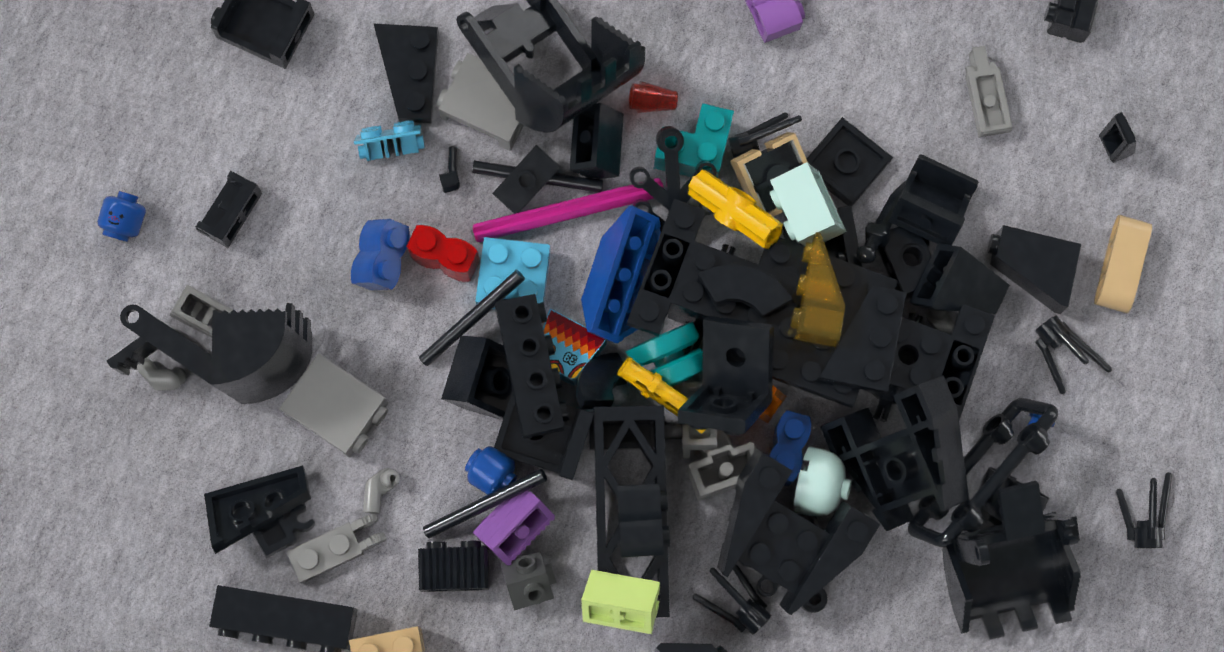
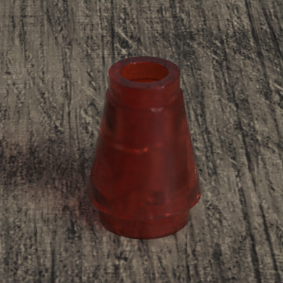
M640 81L639 84H631L629 109H634L637 113L676 110L678 102L677 91Z

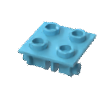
M413 120L394 123L393 129L382 131L381 126L362 128L360 135H357L354 140V145L364 144L358 146L360 159L366 158L367 161L383 158L380 140H383L386 158H390L387 139L393 138L396 156H400L398 137H400L403 155L419 153V149L425 148L423 135L416 136V134H421L422 126L421 124L414 125Z

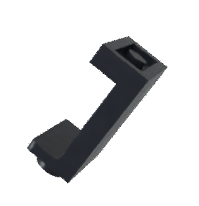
M225 0L221 8L217 7L210 23L217 39L286 69L315 14L311 3L306 0H297L296 2L293 0Z
M920 154L908 175L888 222L936 244L952 245L965 220L963 217L979 181Z

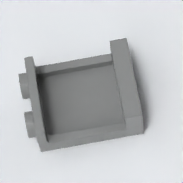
M467 53L463 62L459 60L456 63L451 74V78L454 80L449 89L444 88L438 98L437 107H439L440 118L445 121L451 118L497 139L500 147L511 151L524 125L516 120L514 106L482 60Z
M318 353L279 409L286 416L299 422L350 458L354 452L359 454L369 440L366 434L373 424L378 426L384 420L388 413V409L385 408L388 402L384 396Z

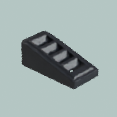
M1120 112L1111 119L1099 134L1101 142L1113 163L1132 156L1136 150L1135 136L1126 117Z

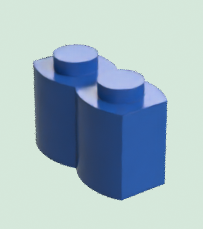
M392 219L368 220L360 233V252L355 257L351 267V283L368 290H392L396 286L401 274V257L407 249L410 238L409 226Z
M788 410L781 416L774 429V448L768 455L792 470L784 484L787 487L793 483L801 470L803 462L802 449L811 434L810 417Z

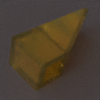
M816 232L812 242L805 243L802 262L808 263L806 275L800 274L796 295L802 296L800 308L794 307L790 328L796 329V340L836 347L841 336L846 306L822 235Z

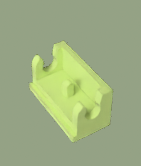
M591 570L581 599L583 622L652 634L660 603L657 600L660 582Z

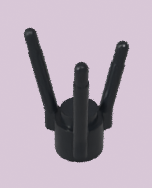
M785 112L746 132L728 138L733 157L736 158L752 149L760 150L757 142L758 139L802 121V117L798 115L787 119L788 113Z
M1057 315L1048 319L1035 330L1040 337L1035 343L1043 353L1060 394H1065L1066 390L1049 351V346L1056 350L1065 344L1083 364H1088L1089 360L1082 353L1083 351L1106 372L1112 371L1111 366L1072 332L1067 324L1062 322Z
M1170 472L1165 474L1158 521L1156 478L1150 480L1149 520L1137 521V528H1134L1122 489L1116 490L1119 506L1127 528V540H1134V548H1163L1162 540H1165L1164 528L1172 479Z
M738 565L734 566L733 571L751 597L747 601L715 568H710L712 576L740 605L739 609L735 612L739 618L698 594L692 596L693 600L732 623L741 633L747 629L752 635L755 634L772 616L766 610L768 605L758 596Z

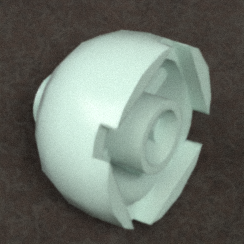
M809 446L803 460L809 461V465L799 472L794 498V506L796 507L794 512L819 517L834 511L841 499L848 500L852 480L846 479V468L838 456L825 449Z

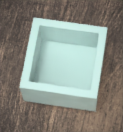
M806 162L770 180L774 190L770 191V196L778 210L782 209L788 219L783 223L792 241L796 240L798 244L801 243L812 249L847 232L820 172Z

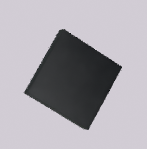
M842 117L807 157V161L820 172L828 191L847 206H853L891 162L893 157Z

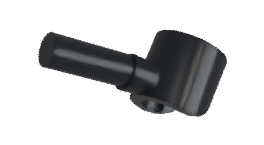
M455 146L449 147V172L439 174L444 193L458 190L460 187L456 166L457 147Z

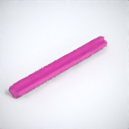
M660 178L653 179L661 187H663V183ZM631 184L476 223L472 229L475 240L483 242L484 237L499 238L630 205L639 199L650 200L654 198L643 188H636Z

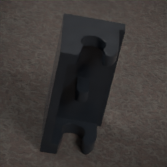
M232 171L227 175L226 184L202 222L198 221L195 226L198 232L226 248H229L262 195L256 183Z

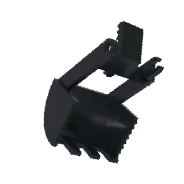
M527 0L531 7L524 11L518 3L495 5L475 17L469 12H463L456 19L459 29L514 106L516 120L538 132L550 133L556 131L641 73L645 64L646 47L641 46L639 41L634 42L632 38L622 34L619 29L616 30L613 25L610 26L607 21L604 22L602 17L598 18L596 16L591 19L590 48L558 0ZM489 28H493L491 32L485 34L484 31H486ZM557 32L583 69L553 90L551 87H547L545 82L542 83L539 78L529 74L528 70H524L520 64L514 66L513 74L506 63L521 53H525L528 59H532L534 57V45L552 33Z
M286 303L285 311L277 308L275 311L267 309L264 312L259 309L255 312L251 309L245 312L242 309L238 313L235 310L230 313L226 310L219 313L217 310H213L211 355L140 306L131 304L122 310L120 320L125 327L140 337L108 359L107 363L117 372L129 375L130 369L137 370L138 364L144 365L145 358L159 349L241 404L258 403L285 392L305 372L312 354L311 320L308 317L303 318V313L300 310H295V306L292 303ZM137 311L139 313L138 320L135 323H129V314Z
M1037 481L997 489L1002 524L978 529L972 533H961L952 544L942 547L948 593L961 634L969 632L970 620L982 618L989 640L1004 637L1005 633L998 614L1013 610L1022 632L1038 629L1031 606L1043 603L1048 604L1055 624L1072 621L1070 611L1075 610L1074 605L1076 604L1079 578H1081L1079 566L1070 545L1077 544L1080 541L1077 516L1056 514V512L1043 514L1040 488Z

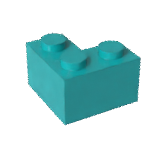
M702 103L695 134L680 131L684 138V144L682 149L678 151L679 175L691 177L695 173V168L699 162L709 161L715 166L717 171L716 177L718 178L733 119V110ZM667 137L665 146L673 147L677 141L676 137ZM657 146L654 169L665 171L664 152ZM704 166L701 169L711 173L710 166Z

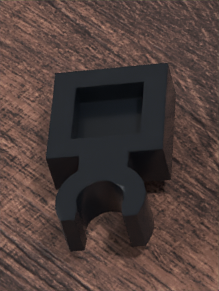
M301 504L293 509L289 517L284 518L282 515L252 533L266 559L296 543L297 540L293 534L294 532H308L315 526L313 519L306 523H300L297 520L298 515L306 511L305 504Z

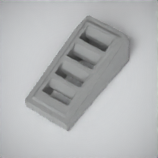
M186 285L170 316L212 338V328L207 326L213 316V310H217L220 313L224 310L230 313L233 310L195 288ZM190 300H196L197 303L190 315L185 314L184 311ZM206 305L209 309L200 322L195 318L202 306Z

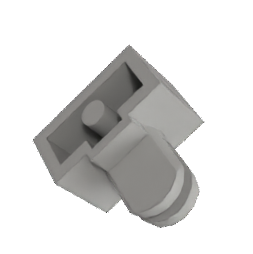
M717 430V449L699 450L702 460L690 463L687 467V473L698 502L736 488L738 477L755 450L753 441L734 448L729 435L725 434L723 430Z

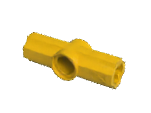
M701 170L697 175L693 176L688 185V195L711 210L717 221L734 231L742 232L766 249H769L771 245L778 241L782 234L783 224L756 205L757 201L738 188L728 186L706 170Z

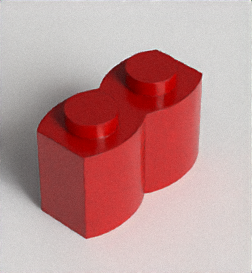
M416 225L407 244L409 254L416 263L430 269H441L445 275L457 281H471L480 261L477 250L470 243L458 238H446L441 231L427 225Z

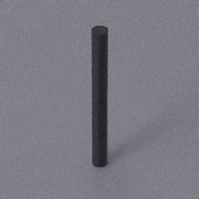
M474 160L472 173L506 178L516 167ZM555 173L546 185L599 193L602 192L603 180Z
M516 269L426 349L419 356L420 361L425 366H429L456 342L460 336L465 334L495 307V302L502 301L525 280L522 273Z
M539 469L423 526L424 534L430 539L546 482L547 476L543 469Z

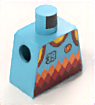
M550 308L543 331L544 336L551 335L555 355L549 356L551 368H558L560 379L575 386L584 366L601 354L607 345V340L587 332L585 326Z

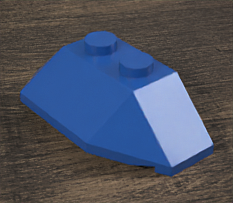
M628 206L602 236L581 298L587 332L618 344L625 337L638 330L627 326V321L661 234L659 229L661 225L658 217L637 207Z

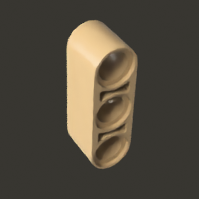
M1123 215L1117 216L1109 238L1094 304L1126 314L1129 313L1135 300L1151 237L1152 224Z

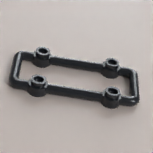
M1018 398L1012 401L1001 414L990 418L983 427L982 431L984 434L964 457L966 475L994 443L1002 445L1013 437L1014 431L1011 422L1020 412L1024 411L1041 416L1036 423L1029 424L1019 433L1017 446L973 498L955 508L951 515L952 522L943 533L924 527L930 518L940 520L950 510L941 512L934 494L920 500L918 505L919 511L913 516L914 520L908 524V533L912 537L934 546L946 547L952 544L962 531L972 533L978 530L984 521L981 509L995 494L997 489L1000 488L1029 452L1037 455L1049 446L1050 441L1047 431L1057 420V407L1049 403Z

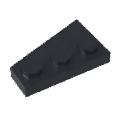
M373 23L399 122L413 120L415 123H432L438 27Z

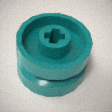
M693 321L625 351L628 357L633 358L641 366L653 362L655 367L649 369V371L653 374L655 372L660 374L662 380L671 387L694 377V374L703 370V348H697L687 353L683 351L684 348L696 343L700 337Z

